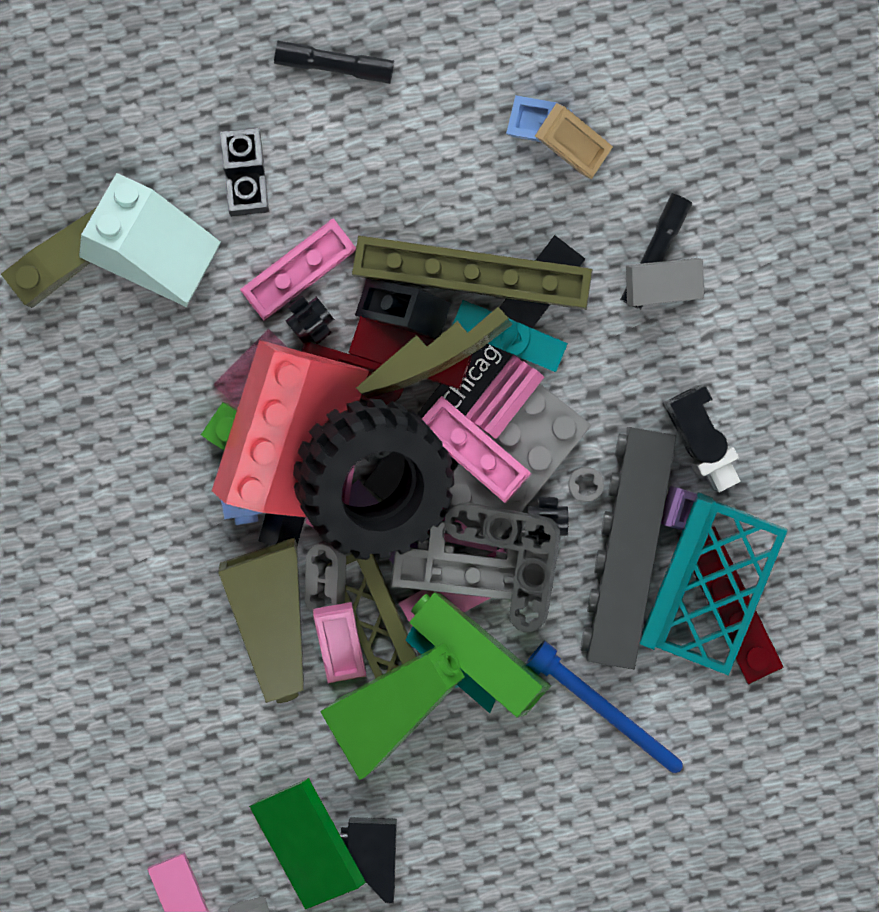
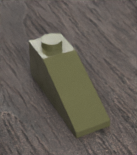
M96 208L33 248L1 273L2 277L25 306L35 307L91 263L80 258L79 252L81 234Z

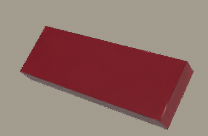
M360 316L348 353L384 364L416 335L427 347L435 339ZM473 354L448 369L426 379L461 390Z

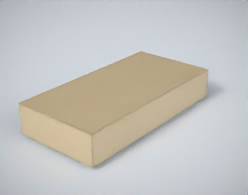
M558 103L555 104L535 135L538 140L589 179L594 177L613 148L611 144L565 106Z

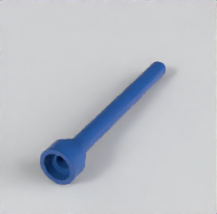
M544 640L529 657L525 665L537 675L542 673L547 677L550 674L670 772L678 773L682 770L683 763L677 756L561 664V658L556 655L557 650Z

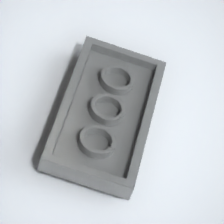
M539 384L497 439L487 434L530 471L532 475L507 503H504L459 464L453 471L454 486L447 488L453 495L449 508L444 509L449 511L452 507L461 503H474L522 512L591 427V424L542 384ZM466 511L462 515L455 517L467 527L472 525L482 527L479 535L484 536L483 524L487 514H483V520L481 521L469 520ZM503 517L496 518L492 525L494 535L501 538L512 525L511 522Z

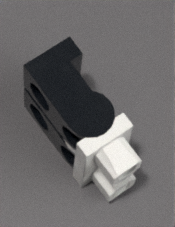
M696 385L663 402V405L686 451L692 458L696 459V461L690 463L695 474L700 476L706 475L712 489H717L718 492H721L740 482L731 463L739 459L734 447L728 446L724 434L714 428L703 404L713 400L706 385Z

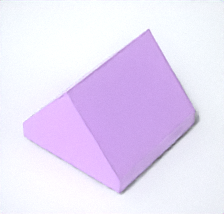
M670 486L664 504L661 524L683 531L697 494Z

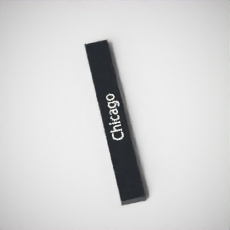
M554 235L535 261L580 267L586 258ZM506 298L499 308L509 319L533 328L550 305ZM486 344L480 350L473 353L461 390L440 384L417 415L423 418L442 396L466 416L512 354ZM391 452L381 460L363 485L382 500H385L395 491L402 479L405 467L404 456L397 452Z

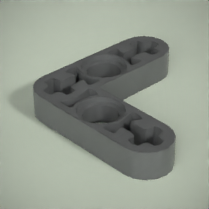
M461 503L452 507L445 516V527L453 538L519 551L509 617L512 625L519 631L533 632L539 629L546 622L549 613L560 543V529L552 519L544 516L474 503ZM466 511L469 520L481 521L483 520V514H487L483 524L484 536L479 535L482 529L480 526L472 525L467 527L465 531H462L461 524L455 522V517L462 515ZM503 517L511 522L513 531L508 539H500L494 535L492 525L496 518ZM521 521L526 522L523 530L535 531L539 529L540 525L544 526V533L550 535V540H546L540 546L537 545L538 539L536 537L525 535L522 537V543H519L517 540L522 531ZM529 564H538L543 568L545 579L541 585H532L526 580L525 569ZM522 590L528 593H542V598L537 596L533 599L532 611L538 613V617L532 619L530 623L525 622V615L519 613V609L525 608L529 602V595H521Z

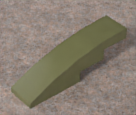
M497 307L468 333L458 321L455 322L428 347L416 335L356 388L366 398H371L408 387L440 373L480 350L513 324L503 311Z

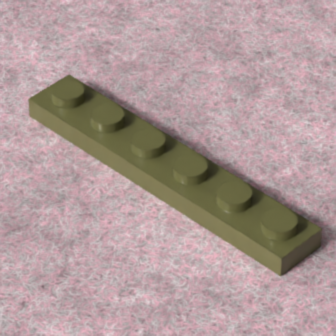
M359 235L352 275L355 277L587 310L593 273L591 268Z

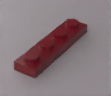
M712 526L717 540H721L716 527ZM709 534L704 546L713 543ZM720 546L728 565H733L725 546ZM716 549L701 554L697 561L703 577L724 568ZM694 570V571H693V574H694V576H695V578H696V580H697L698 577H697L696 572H695V570ZM737 570L733 571L732 574L740 591L745 590ZM727 574L706 582L714 602L735 594ZM699 585L700 588H701V590H702V592H703V594H704V596H705V598H706V601H707V603H708V605H709V602H708V599H707V597H706V595H705V593H704V590H703L702 586ZM749 595L743 597L747 606L750 601ZM739 600L717 608L725 627L740 622L744 616ZM756 610L735 659L748 685L784 668ZM737 630L729 633L732 642L735 638Z

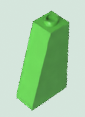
M434 592L431 597L426 593L412 608L411 612L415 616L409 623L435 646L445 642L449 651L457 657L460 668L515 717L519 718L527 715L551 687L539 674L537 675L527 667L521 659L441 593Z
M444 642L343 695L320 712L359 780H361L384 763L465 676L460 670L457 657L449 651Z

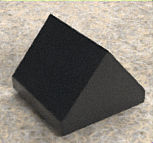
M266 513L258 541L271 546L295 537L298 546L305 517Z

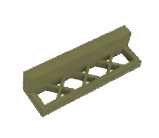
M350 554L346 556V565L357 561L364 579L359 590L345 585L344 603L351 602L347 590L357 594L352 605L360 644L373 674L377 678L383 675L378 662L388 666L387 673L392 668L400 666L395 664L397 655L401 663L404 664L417 657L414 647L405 641L408 636L407 630L375 556L370 554L369 559L362 560L356 559ZM366 583L370 589L371 594L363 592ZM361 596L375 601L380 614L375 626L359 620L356 608ZM382 619L387 631L379 628ZM363 627L373 630L369 641ZM377 632L390 637L393 642L395 651L391 661L379 658L373 653L371 645Z

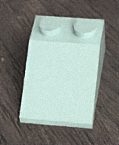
M116 173L81 234L79 257L187 307L213 260L221 241L153 189Z

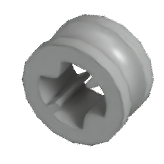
M581 467L575 470L569 477L568 487L574 498L579 501L590 502L601 495L604 481L600 472L594 468ZM584 473L592 474L594 476L592 482L597 485L593 494L587 491L588 496L579 494L580 486L575 484L576 478L579 475L585 478Z

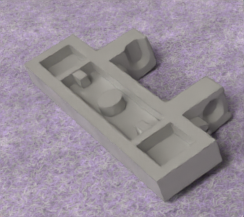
M442 521L439 527L433 525L429 529L430 537L428 540H425L422 544L418 540L417 548H411V551L402 555L395 551L391 582L393 587L511 600L519 551L506 549V552L496 551V557L454 553L453 546L445 545V521ZM509 528L508 531H509V537H510L511 534H512L513 529H510V528ZM521 531L520 537L517 540L519 543H522V537L526 535V531ZM529 564L525 569V578L532 585H541L545 579V572L540 565ZM521 591V595H529V602H533V599L537 596L542 598V593Z

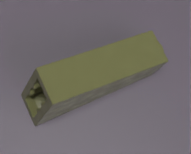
M294 537L220 562L218 570L266 703L274 700L277 703H285L299 696L298 692L304 691L298 550Z

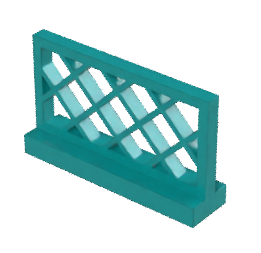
M698 492L645 623L639 644L653 650L655 647L729 676L788 529L714 501L713 497ZM717 512L733 518L739 532L718 541L712 529ZM741 522L752 525V527L744 530ZM761 529L775 534L776 537L771 549L755 555L747 535ZM709 534L713 543L704 546ZM742 538L750 558L729 566L720 546ZM716 549L724 568L703 577L697 564L699 556ZM767 557L763 569L761 570L758 561ZM753 563L759 575L757 584L740 591L732 572ZM695 570L698 579L689 583ZM727 574L735 594L714 602L706 582ZM701 585L709 605L689 613L683 601L685 591ZM752 594L747 606L743 597ZM739 600L744 611L742 620L725 627L717 608ZM680 606L684 615L675 618ZM712 610L721 630L700 638L692 618ZM687 621L695 639L694 641L680 646L666 640L671 627ZM737 630L735 638L732 642L729 633ZM724 635L730 649L725 662L723 663L708 657L703 644ZM698 646L701 654L690 649Z

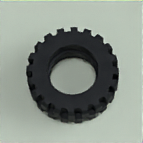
M369 399L367 406H363L359 401L347 403L346 411L339 413L337 409H334L326 416L329 420L323 426L316 423L309 431L312 435L311 441L309 443L306 441L302 442L298 454L303 460L302 462L297 461L294 464L293 472L294 477L298 481L294 485L296 497L301 503V509L319 536L326 543H331L336 551L344 555L351 552L354 558L362 560L369 559L370 554H373L377 560L389 559L391 557L390 552L398 551L402 555L411 551L410 545L415 541L419 540L422 544L429 538L430 535L427 531L433 525L439 527L444 519L441 513L442 508L450 507L453 495L447 488L454 486V472L449 468L452 464L450 455L442 446L443 442L422 418L413 411L408 412L403 405L392 401L387 406L382 399ZM384 451L397 452L404 456L405 467L402 479L389 497L375 505L366 507H355L343 503L342 488L350 470L360 460L371 454Z

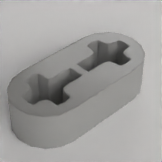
M325 541L311 547L306 556L305 603L309 611L313 613L315 608L342 604L345 600L346 554L344 555L336 551L331 543H326ZM325 552L326 557L332 559L333 562L329 566H327L326 561L320 560V555ZM324 591L325 596L331 597V602L326 605L325 600L319 598V593Z

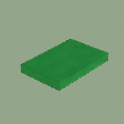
M309 778L260 799L249 806L305 910L354 891L366 883Z

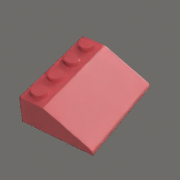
M259 340L212 492L228 505L261 513L306 517L294 490V485L298 482L293 475L294 464L297 461L302 462L303 460L298 454V450L303 441L308 443L311 441L312 435L309 431L316 423L323 426L329 420L326 416L334 409L342 413L347 410V403L360 401L362 394L356 387L367 379L369 371L364 368Z

